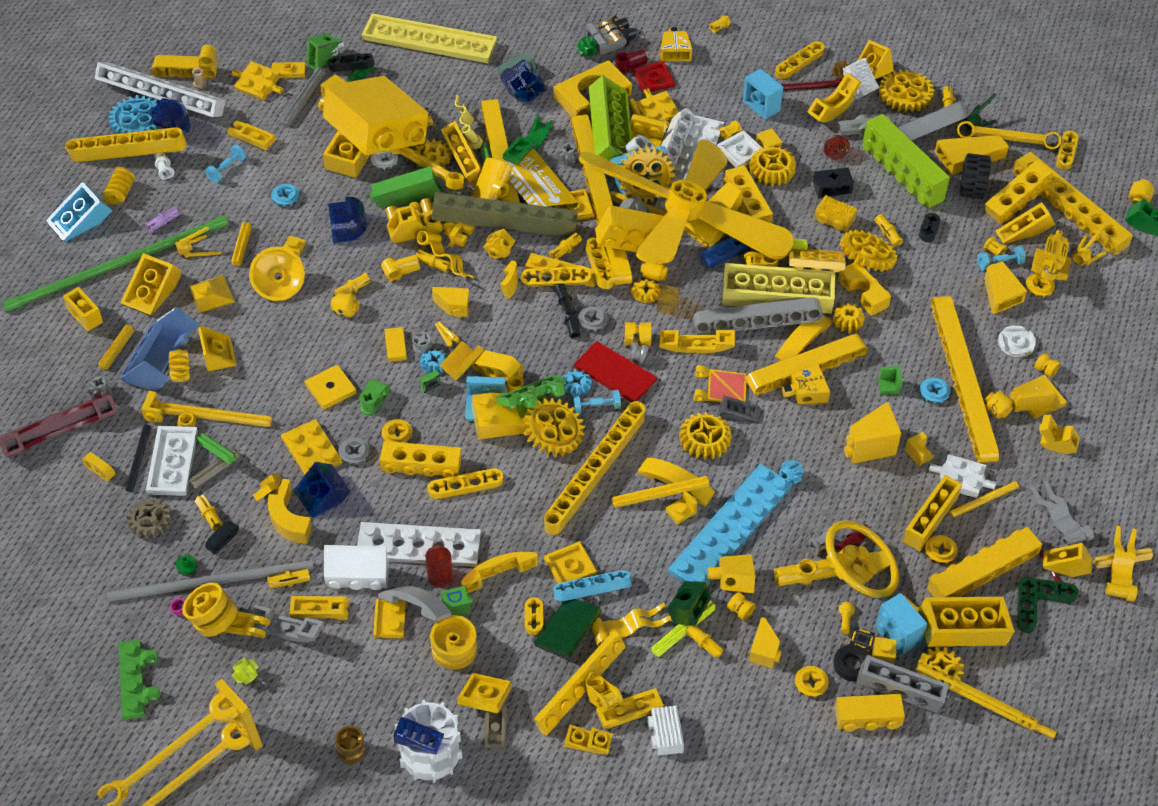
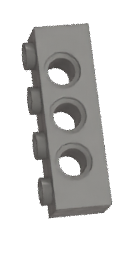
M869 655L866 656L861 664L856 681L858 685L886 695L901 694L902 701L935 713L943 706L949 684Z

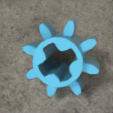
M787 460L782 463L783 467L780 469L779 474L785 478L784 480L787 483L793 482L795 485L802 481L801 476L804 474V468L801 463L794 460Z

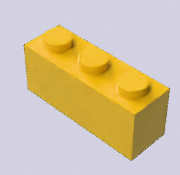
M901 694L836 698L835 713L838 730L844 729L847 732H851L859 728H866V730L872 731L879 727L897 729L903 725L905 715Z

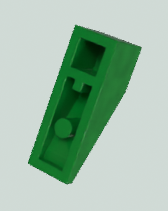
M1142 199L1128 209L1125 221L1138 231L1158 237V209L1145 199Z

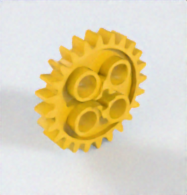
M899 69L898 73L894 70L892 74H887V77L883 76L879 86V97H882V102L887 101L886 106L892 105L891 109L897 107L898 111L904 109L905 113H907V110L913 113L914 109L920 111L921 108L925 109L926 105H930L934 89L933 84H930L931 80H926L927 76L921 77V72L915 74V70L909 72L906 69L903 72Z
M646 145L645 150H642L639 146L638 152L632 149V155L626 153L627 160L621 159L624 165L619 166L650 181L658 180L659 185L669 190L670 186L668 184L674 183L670 177L675 176L674 172H671L675 168L673 165H670L672 160L667 159V153L662 155V149L656 152L655 146L651 150L648 145ZM636 163H642L639 169H634ZM654 163H659L658 168L652 169L651 167ZM618 179L619 184H622L620 188L625 190L626 196L630 194V198L638 195L640 199H643L644 203H647L649 198L654 202V197L660 200L659 195Z
M856 229L854 232L850 230L843 235L840 241L841 250L845 251L844 255H849L848 259H854V263H860L861 267L866 266L868 270L873 268L874 271H877V269L881 272L883 270L888 271L892 269L897 261L898 255L895 254V250H892L893 246H889V242L882 241L883 238H878L876 234L871 235L869 231L865 233L863 230L860 232Z
M546 398L542 402L537 400L538 406L527 409L522 420L524 422L522 428L526 429L524 435L529 436L527 441L534 442L533 448L539 446V452H542L543 449L546 450L547 456L550 452L553 453L554 457L557 456L558 452L562 457L565 453L571 454L572 450H576L585 434L583 433L585 426L581 425L583 419H577L579 413H573L574 407L567 408L568 403L566 402L562 405L560 399L557 403L554 402L553 398L549 402Z

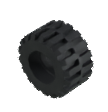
M972 153L966 155L960 181L961 197L983 200L990 177V156Z

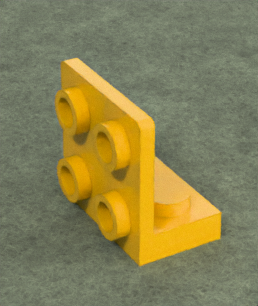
M633 114L631 118L632 139L642 135L654 145L660 147L665 137L666 122Z

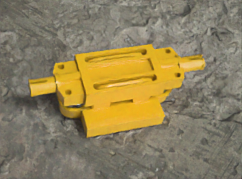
M1057 230L1055 235L1050 234L1047 238L1045 249L1036 248L1031 271L1050 281L1055 279L1067 281L1072 258L1067 257L1069 242H1067V238L1063 237V231Z

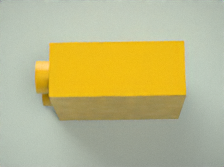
M386 76L325 86L323 118L365 155L425 143L429 112Z

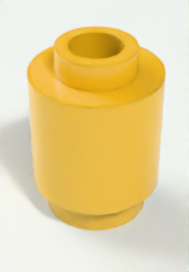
M643 262L640 273H643V277L658 282L660 280L665 281L668 267L664 264Z

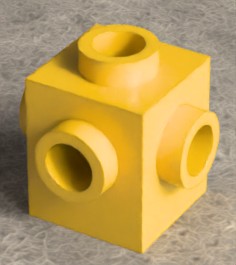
M501 229L487 237V242L483 248L495 260L505 258L510 254V249L515 240L505 229Z

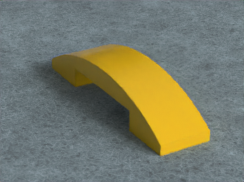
M823 315L819 321L802 323L785 341L775 355V358L783 361L801 354L820 333H824L833 324V320Z
M660 330L659 347L673 352L708 354L721 352L735 347V330H716V335H679V330Z
M647 458L637 471V473L653 481L657 478L666 484L698 478L675 464L656 458ZM709 486L688 491V493L693 495L699 504L706 507L714 496L715 491Z
M513 552L491 558L471 570L462 579L461 586H465L466 592L469 593L482 588V580L514 567H517L519 573L538 566V555L536 552Z

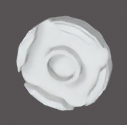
M1013 325L1004 328L999 334L998 345L1006 354L1021 358L1033 352L1036 346V338L1030 330L1028 332L1022 326Z

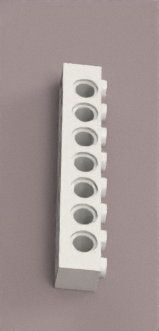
M110 62L97 63L94 79L211 117L223 115L225 99Z

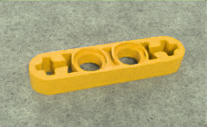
M820 41L810 43L778 64L775 68V76L779 79H787L822 56L825 45ZM807 55L809 58H803L802 56ZM790 63H796L798 65L792 66Z
M590 238L587 240L586 252L597 285L603 289H610L613 287L615 278L605 248L598 245L597 238Z
M583 266L525 269L521 273V281L529 287L556 286L558 284H561V286L562 284L565 286L585 285L592 280L591 271ZM563 272L570 273V278L567 281H563L560 278ZM573 272L576 275H582V272H585L588 276H585L584 280L580 276H575L576 280H574ZM537 273H539L540 282H537V278H531L530 282L525 278L528 277V274H531L532 277H538ZM545 273L552 274L550 281H543L542 277Z
M492 468L433 480L428 484V495L432 499H442L496 488L503 483V473L499 469ZM473 479L480 480V484L472 485L470 484V481ZM459 483L461 487L459 489H452L451 485ZM438 487L439 492H435L434 488Z

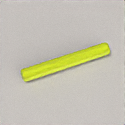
M712 601L708 603L696 625L715 610L716 606ZM678 624L652 646V653L660 657L686 635L690 625Z

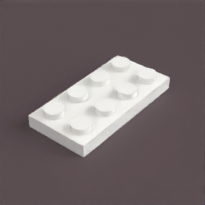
M158 426L146 486L147 495L187 496L196 437L198 435L197 427Z

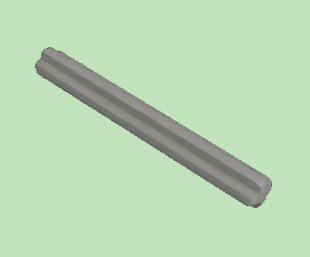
M318 67L281 119L282 126L289 127L326 74L324 68Z

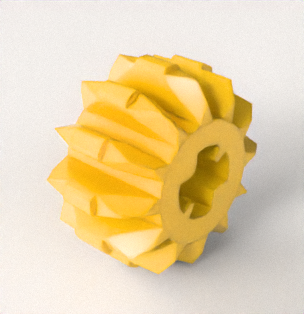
M849 303L846 306L841 304L839 308H836L833 315L835 328H841V333L847 330L848 334L851 333V330L857 333L858 329L862 328L865 319L862 308H857L856 304L851 306Z
M175 350L169 353L170 378L172 381L184 382L190 379L189 354L186 350Z

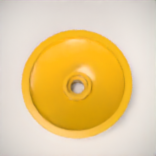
M270 247L261 251L253 259L249 269V278L253 289L261 297L270 301H284L293 297L301 289L305 278V270L301 259L293 251L284 247ZM281 274L282 276L280 279H276L275 275Z

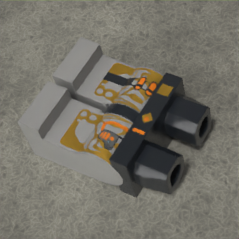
M617 16L597 25H593V23L586 25V36H589L590 39H595L597 42L596 46L598 47L596 51L600 56L629 46V41L636 39V31L633 28L628 29L629 22L626 18L619 20Z

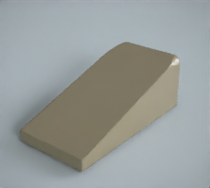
M502 705L498 713L485 711L484 748L505 749L507 706ZM489 740H501V742L492 744Z

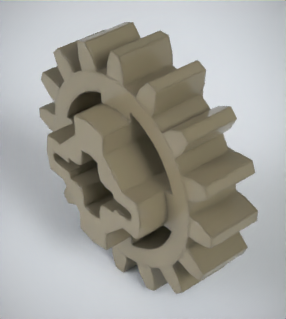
M150 498L148 502L142 499L141 504L135 502L136 507L129 508L131 514H127V524L131 533H136L138 538L142 535L145 536V539H148L149 535L156 538V533L164 534L162 529H169L168 523L172 522L170 509L166 503L162 504L161 499H158L156 502H154L153 498Z

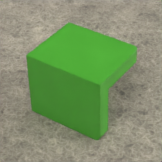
M900 366L881 367L878 377L881 395L900 394L903 382Z

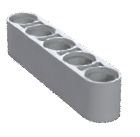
M959 101L900 125L897 128L910 140H914L964 119L968 115L963 101Z

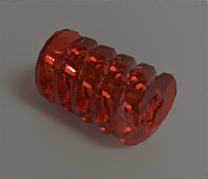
M433 546L427 550L425 555L428 582L436 588H443L448 586L453 579L452 557L450 551L444 546Z

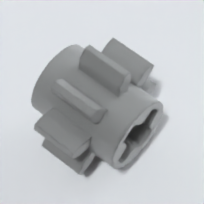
M570 143L562 145V149H558L559 162L563 161L566 165L574 164L575 159H579L577 147Z
M105 376L95 377L89 382L90 388H88L90 395H94V398L106 393L112 395V383L107 381Z

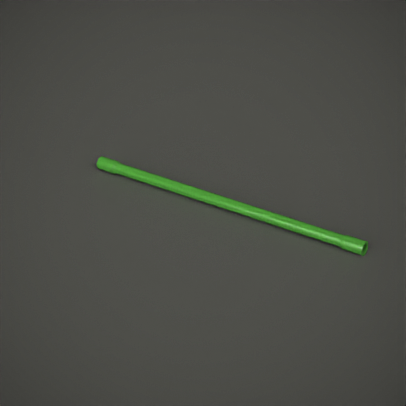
M223 215L188 231L27 294L6 300L2 304L5 311L9 312L24 304L139 260L143 253L151 255L176 245L175 242L205 227H209V230L202 234L228 226L227 218Z

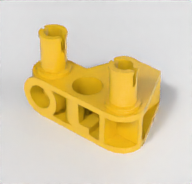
M425 198L420 201L423 213H420L413 205L397 209L395 206H390L385 209L389 220L387 229L392 243L396 244L414 240L417 233L421 230L436 234L443 231L441 221L432 220L433 207L431 199Z

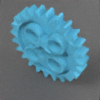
M136 95L135 99H132L130 96L128 101L122 99L123 103L117 102L118 107L113 106V111L109 112L110 128L116 134L162 129L161 125L165 124L164 119H166L161 103H158L156 99L152 101L151 97L146 99L145 95L142 98Z

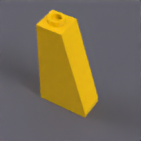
M1000 135L943 139L937 141L935 153L950 174L953 175L962 172L964 159L968 153L990 156L991 162L1006 158L1009 146Z
M728 181L708 202L737 211L743 202L742 190L738 185H733ZM699 218L697 220H687L685 225L686 233L706 249L718 244L724 234L721 230Z

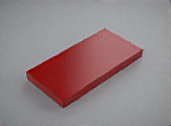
M598 341L574 363L575 369L580 372L584 370L585 374H589L591 379L611 391L619 390L620 396L631 403L638 401L657 381V376Z

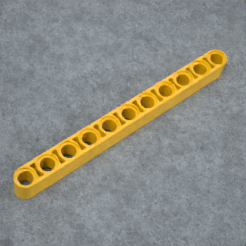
M932 297L931 308L934 310L932 313L935 323H938L937 330L939 336L942 337L941 343L943 350L946 351L945 357L948 366L951 367L949 370L952 380L955 381L956 394L960 397L958 400L961 411H964L965 424L969 428L967 431L970 441L973 442L972 448L975 458H978L977 463L998 462V447L952 297Z

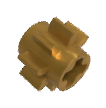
M846 60L834 63L835 68H832L833 77L838 76V80L844 78L843 68L850 65L847 64Z

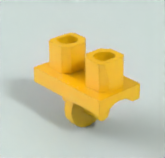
M445 222L443 225L444 233L450 239L448 246L453 247L456 244L464 247L468 236L462 233L472 235L475 225Z

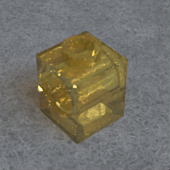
M662 285L657 303V312L675 316L680 300V288Z

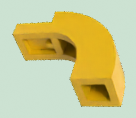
M846 73L837 89L825 99L816 98L807 113L820 122H830L846 111L855 100L854 94L862 82L850 73Z
M282 478L275 494L269 493L268 496L271 522L276 531L284 538L293 542L307 544L312 530L311 518L298 516L287 510L292 486L289 479Z

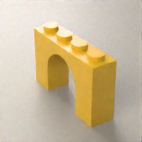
M608 60L553 86V98L570 116L586 114L589 116L590 103L580 93L583 89L589 87L599 77L604 75L627 90L628 96L632 95V83Z

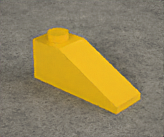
M1041 202L995 232L1003 244L1039 235L1056 224Z

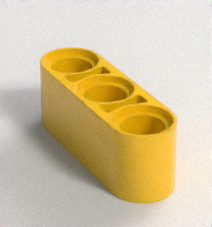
M484 350L472 363L473 369L476 372H481L482 376L505 378V381H509L521 368L520 363L514 357Z

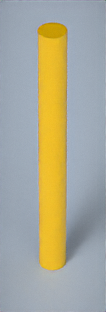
M1014 481L949 511V515L955 518L1018 489L1019 485Z

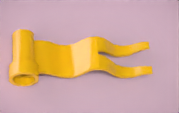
M425 230L417 233L416 240L420 245L430 244L434 255L450 258L451 270L454 274L475 278L474 275L464 272L462 258L459 255L445 253L441 244L442 238L440 234L430 233ZM456 260H457V265H458V271H459L460 273H458L457 270H456Z
M1116 525L1111 583L1107 582L1105 595L1125 598L1126 601L1131 602L1136 600L1138 587L1132 585V571L1136 557L1135 538L1137 529H1132L1127 552H1125L1121 545V526Z
M662 603L652 610L634 609L620 620L602 622L601 618L598 617L591 627L595 635L597 647L613 631L620 633L621 638L632 635L642 626L656 628L671 621V616L657 621L639 618L641 616L651 617L667 607L666 604Z

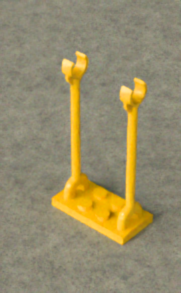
M220 679L215 683L218 694L211 700L209 704L210 713L125 780H115L103 785L97 792L99 799H103V796L109 791H117V798L113 802L107 803V806H120L123 800L127 798L129 789L133 784L215 720L220 722L229 721L222 730V742L141 806L157 805L227 748L236 751L250 744L255 751L263 745L248 706L223 679ZM238 731L241 737L233 739L232 735Z

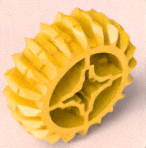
M773 145L772 147H760L758 151L756 150L750 158L749 168L751 175H753L754 179H758L759 183L764 181L765 186L771 183L773 187L775 183L780 186L781 182L786 185L787 181H791L795 175L796 162L792 152H787L786 148L781 149L780 146L776 148Z
M698 412L696 416L691 414L690 419H685L679 432L680 444L684 446V452L689 451L690 456L696 454L697 459L703 456V459L706 460L707 456H710L713 460L715 455L720 458L722 453H726L732 439L731 428L727 426V420L722 421L721 416L715 417L714 413L708 415L705 412L704 415H701Z

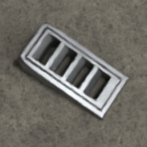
M724 396L719 403L718 417L758 423L760 406ZM749 410H753L752 416L749 415Z

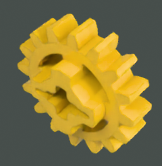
M427 139L425 144L416 146V152L421 155L423 154L424 157L444 169L446 168L445 164H450L452 159L451 149L447 143L442 144V140L436 142L433 139L430 142Z
M936 647L934 652L929 648L926 654L922 653L918 664L921 663L937 672L942 671L958 680H961L964 674V664H959L961 658H955L954 651L950 654L947 653L946 647L943 651Z

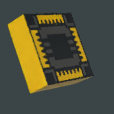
M855 627L850 644L863 647L869 653L875 633Z

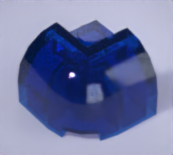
M522 59L512 68H506L500 75V79L507 92L514 99L521 102H531L548 90L541 76L533 73L525 59Z
M162 98L151 111L153 124L165 129L180 128L182 132H189L191 129L187 109L184 104L175 99Z
M345 197V202L328 204L333 243L357 240L358 237L367 231L365 207L358 198Z

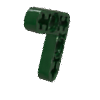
M1029 577L1021 579L1017 588L1018 629L1025 633H1030L1035 629L1037 624V599L1073 603L1078 597V588L1074 584ZM1025 585H1029V588H1031L1029 591V595H1025ZM1043 588H1051L1053 590V594H1046L1043 591ZM1066 590H1069L1072 595L1068 596ZM1029 602L1032 608L1026 609L1021 603ZM1026 615H1029V617H1028V623H1030L1029 626L1025 625V622H1024V619H1025Z

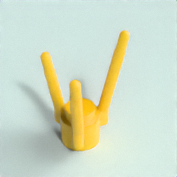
M1102 225L1085 247L1083 245L1087 236L1083 237L1076 251L1072 254L1074 262L1081 266L1084 264L1089 266L1091 262L1107 253L1104 251L1091 258L1092 253L1089 249L1106 225Z
M205 227L175 242L179 256L184 255L185 258L220 255L222 252L190 253L193 250L192 243L207 237V235L196 236L209 230V227Z

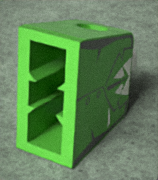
M328 33L308 38L306 64L314 70L318 67L324 68L328 66L327 61L334 56H338V50L343 48V41L340 38L335 39Z

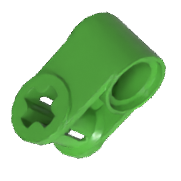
M370 379L359 396L362 403L360 406L361 412L365 415L374 414L385 400L384 397L388 396L390 385Z

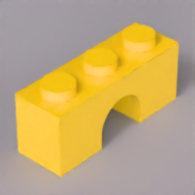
M852 263L846 266L845 270L839 272L838 281L848 292L855 289L865 291L862 293L860 305L871 316L889 307L890 293L879 284L876 278H873L867 272L864 266L861 267L860 263Z

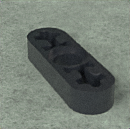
M371 53L334 56L327 61L330 71L337 72L368 69L375 65V61Z

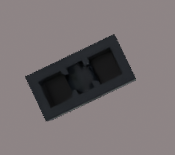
M849 167L815 171L813 185L817 197L821 198L826 195L829 197L852 194L854 181Z

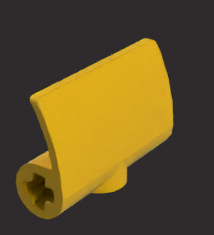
M487 157L471 197L493 200L504 198L509 190L506 181L509 180L514 166Z

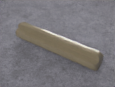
M233 448L230 450L235 453L237 459L240 458V453L237 449ZM218 458L191 477L189 483L195 489L230 464Z

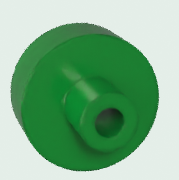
M184 555L178 558L176 561L178 573L183 576L193 574L197 570L196 559L191 555Z

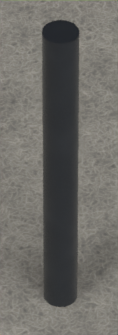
M144 424L125 488L127 492H133L151 429V426L148 424Z

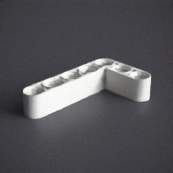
M686 108L672 118L661 145L666 146L668 158L672 160L670 165L674 167L694 121L693 113ZM638 135L627 143L625 149L627 153H630L632 149L638 151L639 146L642 150H645L646 145H648L649 149L657 146L644 136Z

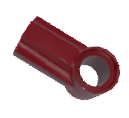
M643 49L630 54L620 52L616 55L615 67L622 74H626L630 68L648 62L646 52Z

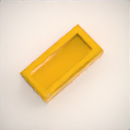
M403 327L384 329L388 362L407 360Z

